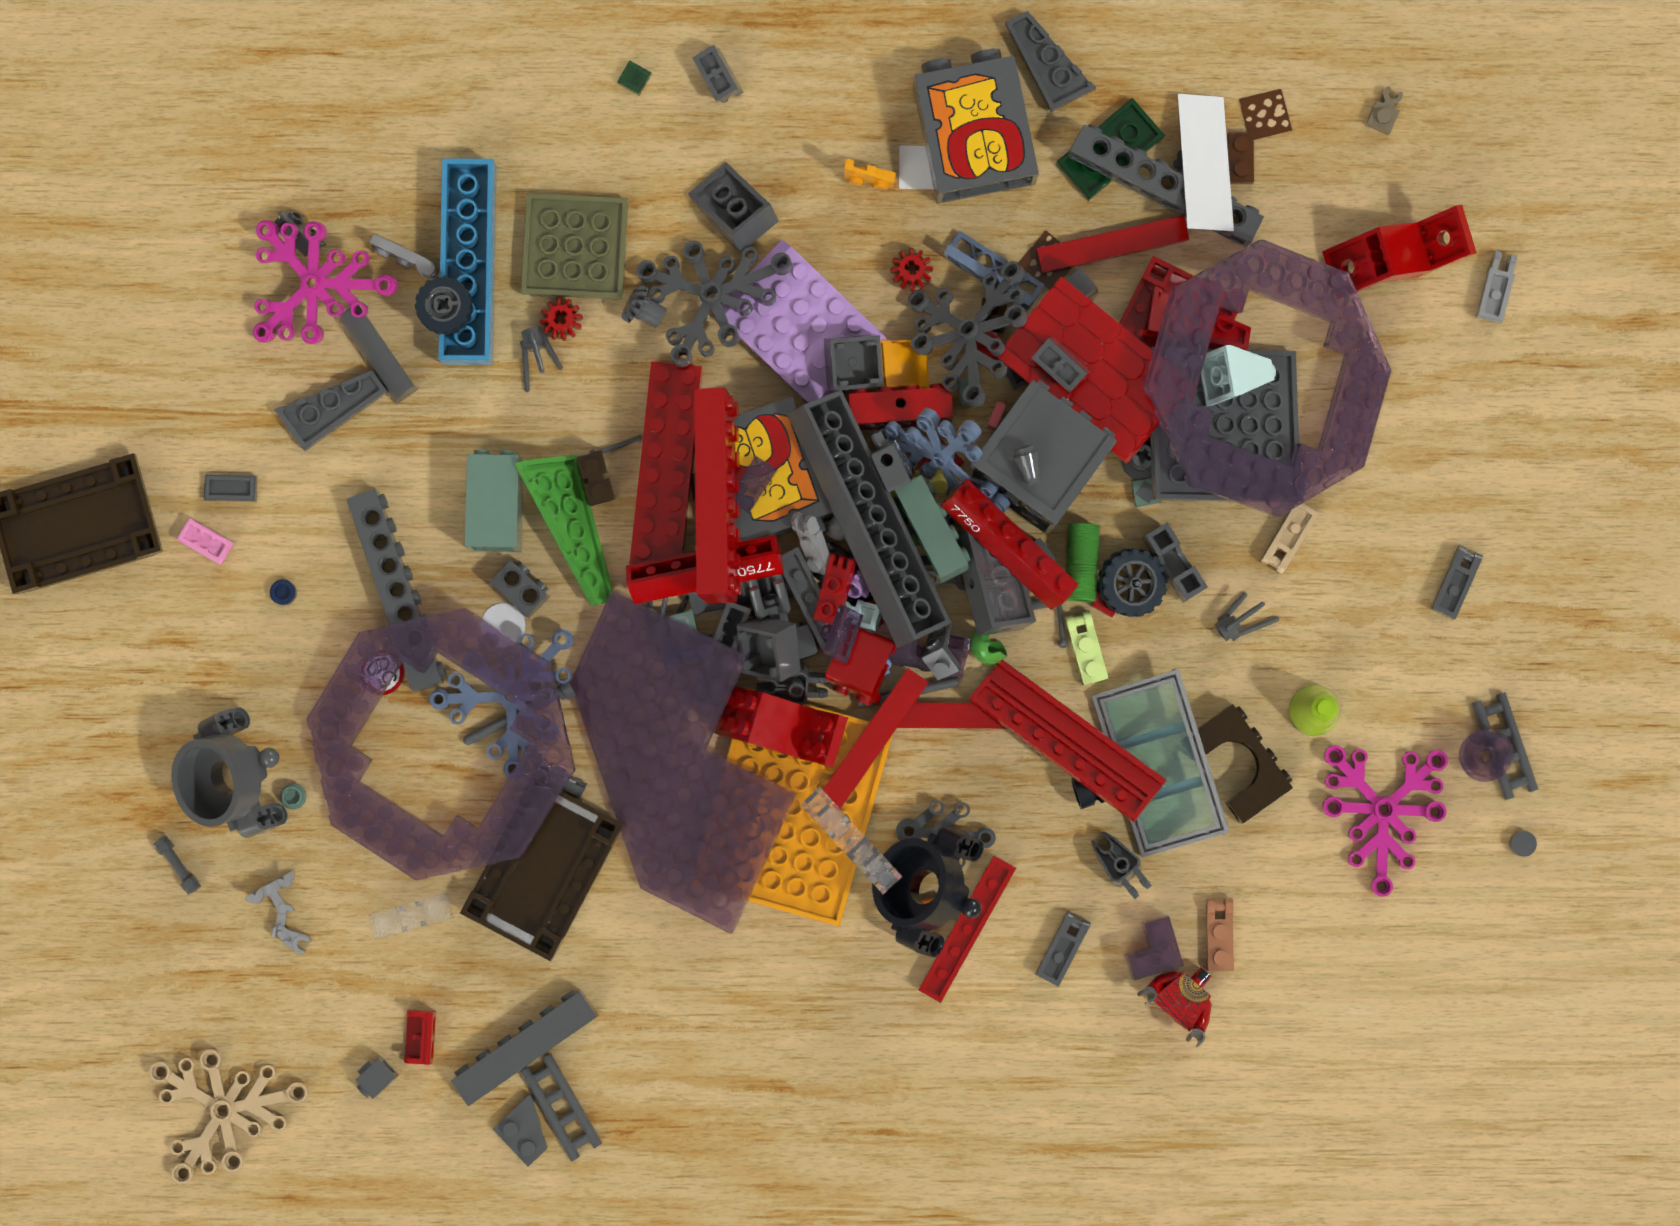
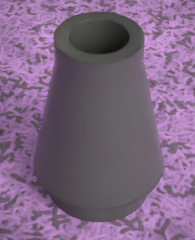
M1034 445L1014 450L1015 457L1013 458L1025 479L1026 485L1041 482L1039 450L1036 451Z

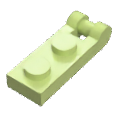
M1090 610L1084 611L1082 615L1075 617L1073 615L1065 616L1066 626L1083 686L1109 679ZM1085 624L1087 632L1078 634L1076 627Z

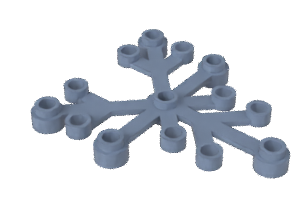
M924 408L917 417V426L927 433L929 440L915 427H909L905 432L895 421H890L885 427L878 428V430L884 429L889 440L897 436L903 440L898 441L904 451L912 453L908 459L914 469L923 457L932 459L929 463L925 462L919 469V472L924 478L930 480L940 467L949 486L946 496L962 483L956 480L955 474L963 482L969 479L1003 513L1010 506L1007 497L997 492V487L992 482L970 477L953 461L956 451L965 453L966 457L972 462H978L982 457L983 452L978 446L968 445L971 442H975L982 433L980 427L975 422L965 420L959 427V433L956 437L955 427L947 420H943L940 423V417L935 411L930 408ZM939 423L940 425L937 427V431L940 435L947 438L949 443L947 446L941 444V441L936 432L935 427Z
M561 629L556 631L552 637L553 643L534 664L532 649L535 643L534 637L527 633L519 636L518 644L522 648L523 676L517 682L515 665L518 659L514 653L507 652L501 657V663L505 667V683L485 665L486 660L482 653L477 651L467 653L464 657L465 668L471 672H478L498 692L478 693L465 681L461 673H452L448 677V684L452 688H458L462 693L450 694L445 689H436L430 694L429 701L435 709H445L450 704L463 703L458 709L450 712L449 718L453 724H462L466 720V715L477 703L500 702L506 708L507 731L495 744L489 745L486 752L489 758L498 759L503 755V750L508 746V761L504 764V773L511 779L522 777L526 770L524 762L519 759V746L522 748L523 754L528 758L535 757L539 753L538 745L530 742L518 731L517 709L538 728V734L542 740L553 741L560 734V728L556 722L545 721L525 702L530 700L551 702L555 697L554 690L550 687H543L540 690L524 691V689L531 682L558 681L565 684L572 679V673L567 668L541 672L560 650H567L572 647L574 636L568 630ZM560 635L566 637V643L563 645L558 642ZM525 636H528L531 640L528 646H524L522 643V639ZM508 655L513 657L511 665L505 662V658ZM471 657H476L478 661L474 667L469 663ZM562 671H566L568 674V678L565 681H562L559 677ZM456 675L460 677L458 685H454L452 682L453 677ZM544 690H548L551 693L548 700L542 696ZM509 691L515 694L513 701H509L506 697ZM438 694L443 696L441 704H437L435 701V697ZM456 712H460L462 715V719L459 722L454 719ZM546 726H549L552 729V734L550 736L544 734V728ZM529 745L535 748V752L532 755L528 754L526 750ZM494 746L499 749L497 756L491 754V749ZM511 764H515L518 767L515 774L509 770Z

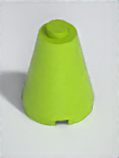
M1310 685L1300 689L1292 697L1289 704V716L1301 733L1309 736H1320L1330 732L1336 726L1340 717V704L1337 697L1329 689L1319 685Z

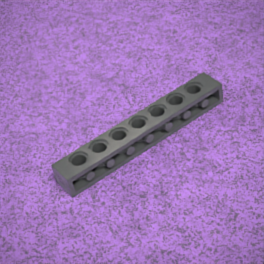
M1094 125L1082 126L1067 157L1187 218L1186 201L1183 195L1185 191L1183 171L1176 172L1169 168L1170 165L1160 159L1155 161L1147 157V153L1139 148H1129L1124 145L1125 142L1115 136L1110 138L1102 134V130ZM1093 145H1101L1105 150V154H1096L1093 150ZM1123 156L1127 160V166H1119L1116 162V157ZM1138 168H1146L1150 173V177H1141L1138 173ZM1161 179H1168L1172 184V189L1167 190L1163 188ZM1231 196L1232 213L1238 216L1239 224H1233L1234 231H1212L1246 248L1252 243L1264 216L1259 214V210L1250 205L1243 206L1237 203L1235 197Z
M373 489L347 498L351 515L412 692L417 693L445 683L443 676H446V671L442 661L438 662L435 656V652H438L437 644L434 637L429 638L427 628H430V624L426 614H421L418 604L422 603L418 590L412 589L410 580H413V575L409 565L404 566L402 556H405V552L401 542H396L393 534L397 532L393 518H388L385 509L389 508L384 493L380 494L379 491ZM372 512H378L379 521L374 525H369L367 521L368 515ZM386 536L388 540L387 545L382 549H378L375 544L377 538ZM388 560H394L396 563V568L391 573L384 571V564ZM398 583L403 584V594L399 597H394L392 594L393 586ZM410 607L412 617L407 621H403L400 617V612L402 609ZM418 631L421 635L420 642L416 645H411L408 637L412 632ZM422 655H426L429 659V664L425 669L417 667V659Z

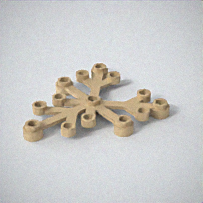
M209 1049L200 1056L201 1066L209 1071L214 1098L197 1088L193 1071L196 1067L194 1059L186 1057L180 1060L178 1067L183 1073V1078L172 1072L169 1063L165 1061L154 1063L149 1069L150 1078L158 1083L167 1081L178 1088L175 1090L170 1088L162 1090L159 1094V1101L162 1104L168 1105L175 1100L192 1097L210 1108V1115L212 1117L200 1137L185 1141L177 1139L170 1144V1151L176 1156L191 1150L184 1162L173 1167L171 1172L173 1181L177 1184H186L191 1181L194 1176L193 1167L200 1156L202 1173L211 1175L216 1172L218 1164L212 1158L209 1141L219 1125L221 1126L226 1154L222 1158V1166L228 1172L240 1170L244 1165L245 1159L243 1154L237 1151L231 1122L245 1130L246 1134L252 1138L259 1136L262 1133L263 1127L260 1122H251L237 1112L248 1110L270 1124L273 1130L282 1131L288 1125L287 1118L283 1115L276 1116L262 1106L290 1100L293 1103H301L309 1095L308 1086L303 1082H295L287 1090L260 1096L268 1081L274 1079L277 1074V1070L273 1065H265L260 1069V1076L245 1100L235 1102L243 1087L251 1082L252 1077L248 1071L238 1072L234 1078L235 1082L225 1096L219 1066L222 1064V1055L218 1050ZM212 1054L216 1057L215 1064L209 1063V1055ZM187 1060L191 1063L190 1070L184 1069V1061ZM160 1066L166 1069V1074L164 1076H160L158 1074V1068ZM266 1068H270L272 1070L271 1077H266L264 1075V1070ZM240 1074L247 1076L246 1083L239 1081ZM297 1087H300L303 1090V1095L301 1097L295 1095V1089ZM165 1092L171 1094L172 1098L170 1101L164 1100L163 1095ZM221 1105L226 1106L228 1109L225 1115L219 1112ZM276 1119L283 1120L284 1125L282 1128L276 1127ZM251 1125H256L258 1127L257 1134L251 1133ZM175 1143L182 1144L183 1149L181 1152L175 1150ZM232 1156L238 1158L239 1162L237 1165L231 1164L230 1158ZM207 1162L213 1164L212 1171L206 1170L205 1164ZM181 1168L187 1169V1177L180 1175Z

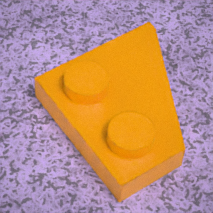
M846 159L844 180H849V184L863 186V183L873 184V187L879 190H888V187L894 188L895 172L871 165H866L865 167L854 166V160Z

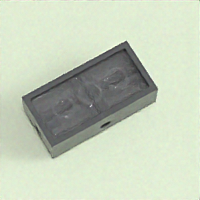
M968 531L958 535L959 538L956 541L959 547H965L971 559L968 561L969 570L963 572L962 575L978 636L1022 630L1036 622L1028 588Z

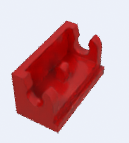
M407 1010L405 1063L431 1065L433 1063L436 1011Z

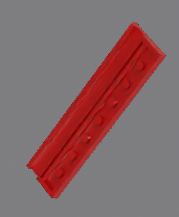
M1003 659L997 663V666L987 675L969 698L970 702L1132 822L1138 819L1167 781Z

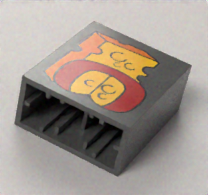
M986 49L971 55L972 64L952 67L951 59L949 58L935 59L921 65L922 73L914 76L913 89L937 204L1036 184L1039 172L1015 55L1002 58L1000 49Z
M792 396L735 417V427L739 429V442H735V452L739 453L740 460L739 467H736V477H739L740 492L736 493V503L740 504V518H736V528L740 529L741 542L771 535L779 537L796 531L792 529L791 517L795 512L803 513L804 518L807 515L816 517L822 533L825 534L828 532L825 520L834 516L787 416L797 409Z

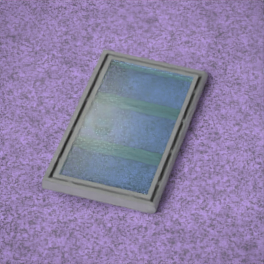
M1172 669L1170 672L1092 696L1103 734L1167 780L1135 822L1131 821L1141 857L1221 834L1226 835L1230 832L1179 669Z

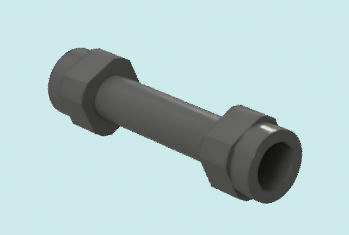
M164 836L154 843L160 855L164 854L181 879L182 883L180 885L184 891L190 895L201 887L195 875L191 876L178 858L172 849L174 847L172 841L167 836Z

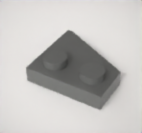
M531 1094L493 1128L527 1167L548 1148Z

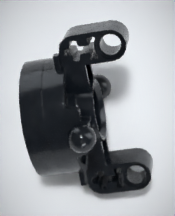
M944 826L938 831L937 835L930 833L927 841L917 838L901 840L892 845L883 854L873 875L872 893L879 913L892 923L891 929L897 931L896 942L917 953L936 957L944 947V938L932 930L943 926L949 920L958 919L961 913L970 919L979 916L982 910L981 903L976 898H968L969 888L964 884V874L959 861L960 858L972 862L978 860L984 850L983 841L960 830ZM933 872L938 879V891L933 900L923 904L919 895L920 885L924 877Z

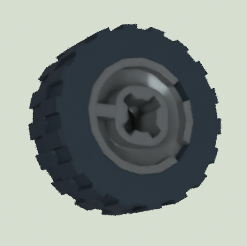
M448 276L434 277L433 280L426 281V284L420 287L418 295L416 294L415 298L416 314L422 324L428 330L439 335H450L451 333H458L462 328L464 329L468 321L471 320V314L474 309L472 297L466 287L457 279H451Z

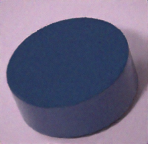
M278 580L270 588L271 599L279 605H289L297 596L295 585L288 580Z

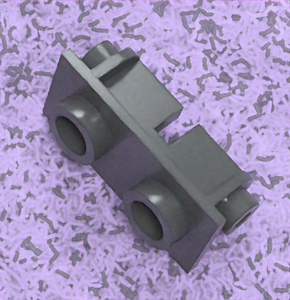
M293 210L280 211L278 213L280 217L275 220L279 227V232L281 233L280 230L283 224H295L298 228V238L296 239L295 247L305 257L308 256L309 240L304 235L306 224L303 222L302 216ZM291 226L286 230L288 236L292 234ZM311 228L310 233L314 236L317 231ZM324 241L320 242L319 247L325 246L326 243Z

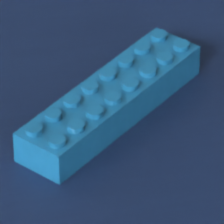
M442 159L440 278L448 276L462 283L469 291L474 307L471 314L472 318L464 329L462 328L458 333H451L450 335H439L438 360L442 365H493L497 170L493 159Z

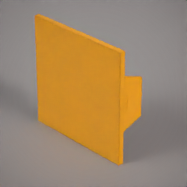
M911 340L880 341L884 387H894V391L904 390V387L908 385H919L920 389L930 388L927 355L917 354L911 347Z

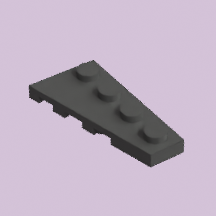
M371 370L341 382L337 386L326 388L317 394L301 398L292 404L284 407L281 406L274 410L303 450L307 451L388 393V391Z

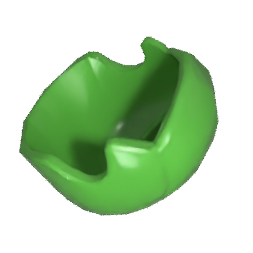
M977 630L972 633L969 643L970 649L978 661L985 665H992L1007 657L1006 649L1001 641H990L989 635L978 636Z

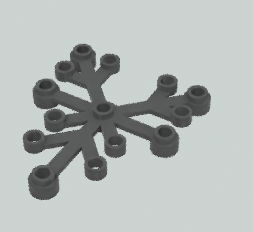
M689 241L685 244L683 253L686 260L694 264L702 286L683 280L679 270L680 263L675 256H668L663 262L666 271L670 275L658 271L652 261L645 260L639 263L636 272L642 282L651 283L656 281L665 284L660 287L654 286L649 290V297L654 302L662 303L666 295L678 290L697 295L702 302L693 322L677 329L671 328L666 332L668 343L675 346L670 354L674 364L678 367H685L691 363L693 358L691 350L696 340L699 343L698 350L702 356L709 357L714 353L713 343L708 340L703 328L711 308L720 327L718 338L721 344L725 347L735 346L739 342L740 335L737 328L729 324L721 304L737 309L738 313L742 316L751 314L753 307L750 300L727 295L737 291L760 299L765 306L773 305L776 302V296L772 289H762L751 284L774 274H788L792 269L789 255L777 253L772 257L770 265L747 274L751 264L756 263L759 257L754 247H747L742 252V259L732 280L723 284L727 275L735 270L733 259L730 257L721 258L718 271L713 281H711L703 262L705 251L702 244L698 241ZM699 252L698 255L691 257L692 253ZM749 253H754L752 258L746 257ZM670 262H676L673 267H668ZM725 263H731L730 267L723 268V265ZM781 264H786V265H787L786 267H784V268H782V269H779V268H778ZM647 272H652L651 275L645 276ZM657 292H660V293H661V295H660L659 297H657V298H654V297H653V295H654L655 293H657ZM712 293H715V294H716L715 297H713V298H708L710 294H712ZM766 295H772L771 299L765 300L764 297ZM742 305H749L745 310L740 309ZM673 334H677V335H678V337H677L676 339H674V340H671V339H670V337H671ZM728 336H734L733 339L726 341ZM706 345H709V346H710V349H709V350H707V351H703V350H702V348H703L704 346H706ZM680 356H687L684 360L679 361Z
M1015 261L1007 262L1002 267L1001 275L1004 279L1001 283L994 274H988L983 278L982 284L985 287L986 302L973 319L967 318L962 321L950 314V303L953 300V294L947 288H942L936 293L939 307L930 302L929 296L923 290L912 292L908 298V304L915 312H927L931 315L928 317L921 316L916 319L914 326L919 333L912 338L911 347L919 355H928L935 347L955 342L951 349L941 357V364L947 370H952L950 374L943 378L942 385L949 392L956 391L960 386L958 379L968 369L969 385L964 389L962 397L971 407H980L985 402L986 397L985 392L980 387L978 363L989 369L996 378H1002L1007 373V367L1002 361H995L977 350L976 341L987 347L992 355L1000 356L1005 351V345L1000 339H993L986 335L985 332L1008 325L1022 327L1027 322V312L1021 306L1025 300L1024 293L1019 288H1013L1007 292L1012 284H1018L1023 279L1024 271ZM1008 303L1013 304L1006 309L1004 316L985 321L995 307ZM946 323L956 329L931 338L926 334L931 330L932 326ZM966 346V353L958 362L957 357Z

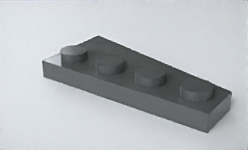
M1028 11L1005 22V26L1050 112L1096 90L1093 83L1086 79L1077 65L1070 61L1060 46L1054 43L1049 34Z

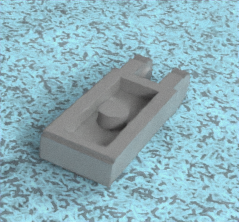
M376 234L372 236L369 243L375 248L374 253L384 258H388L389 255L397 258L396 263L407 269L414 266L423 277L430 279L437 275L438 269L432 261L429 262L428 259Z
M1495 250L1487 272L1476 318L1501 324L1515 276L1513 272L1517 256L1511 254L1507 260L1505 271L1498 270L1502 256L1501 251Z
M795 512L791 517L792 529L797 532L806 564L810 571L825 575L830 554L818 521L812 515H807L804 518L803 513Z

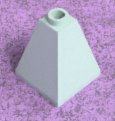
M1225 345L1198 356L1207 406H1213L1275 380L1276 369L1271 359L1232 345Z

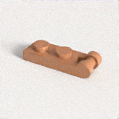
M1225 898L1224 901L1206 899L1207 971H1234L1232 898ZM1215 911H1224V919H1215Z

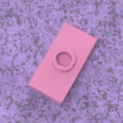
M191 518L188 519L176 539L220 565H223L235 544Z

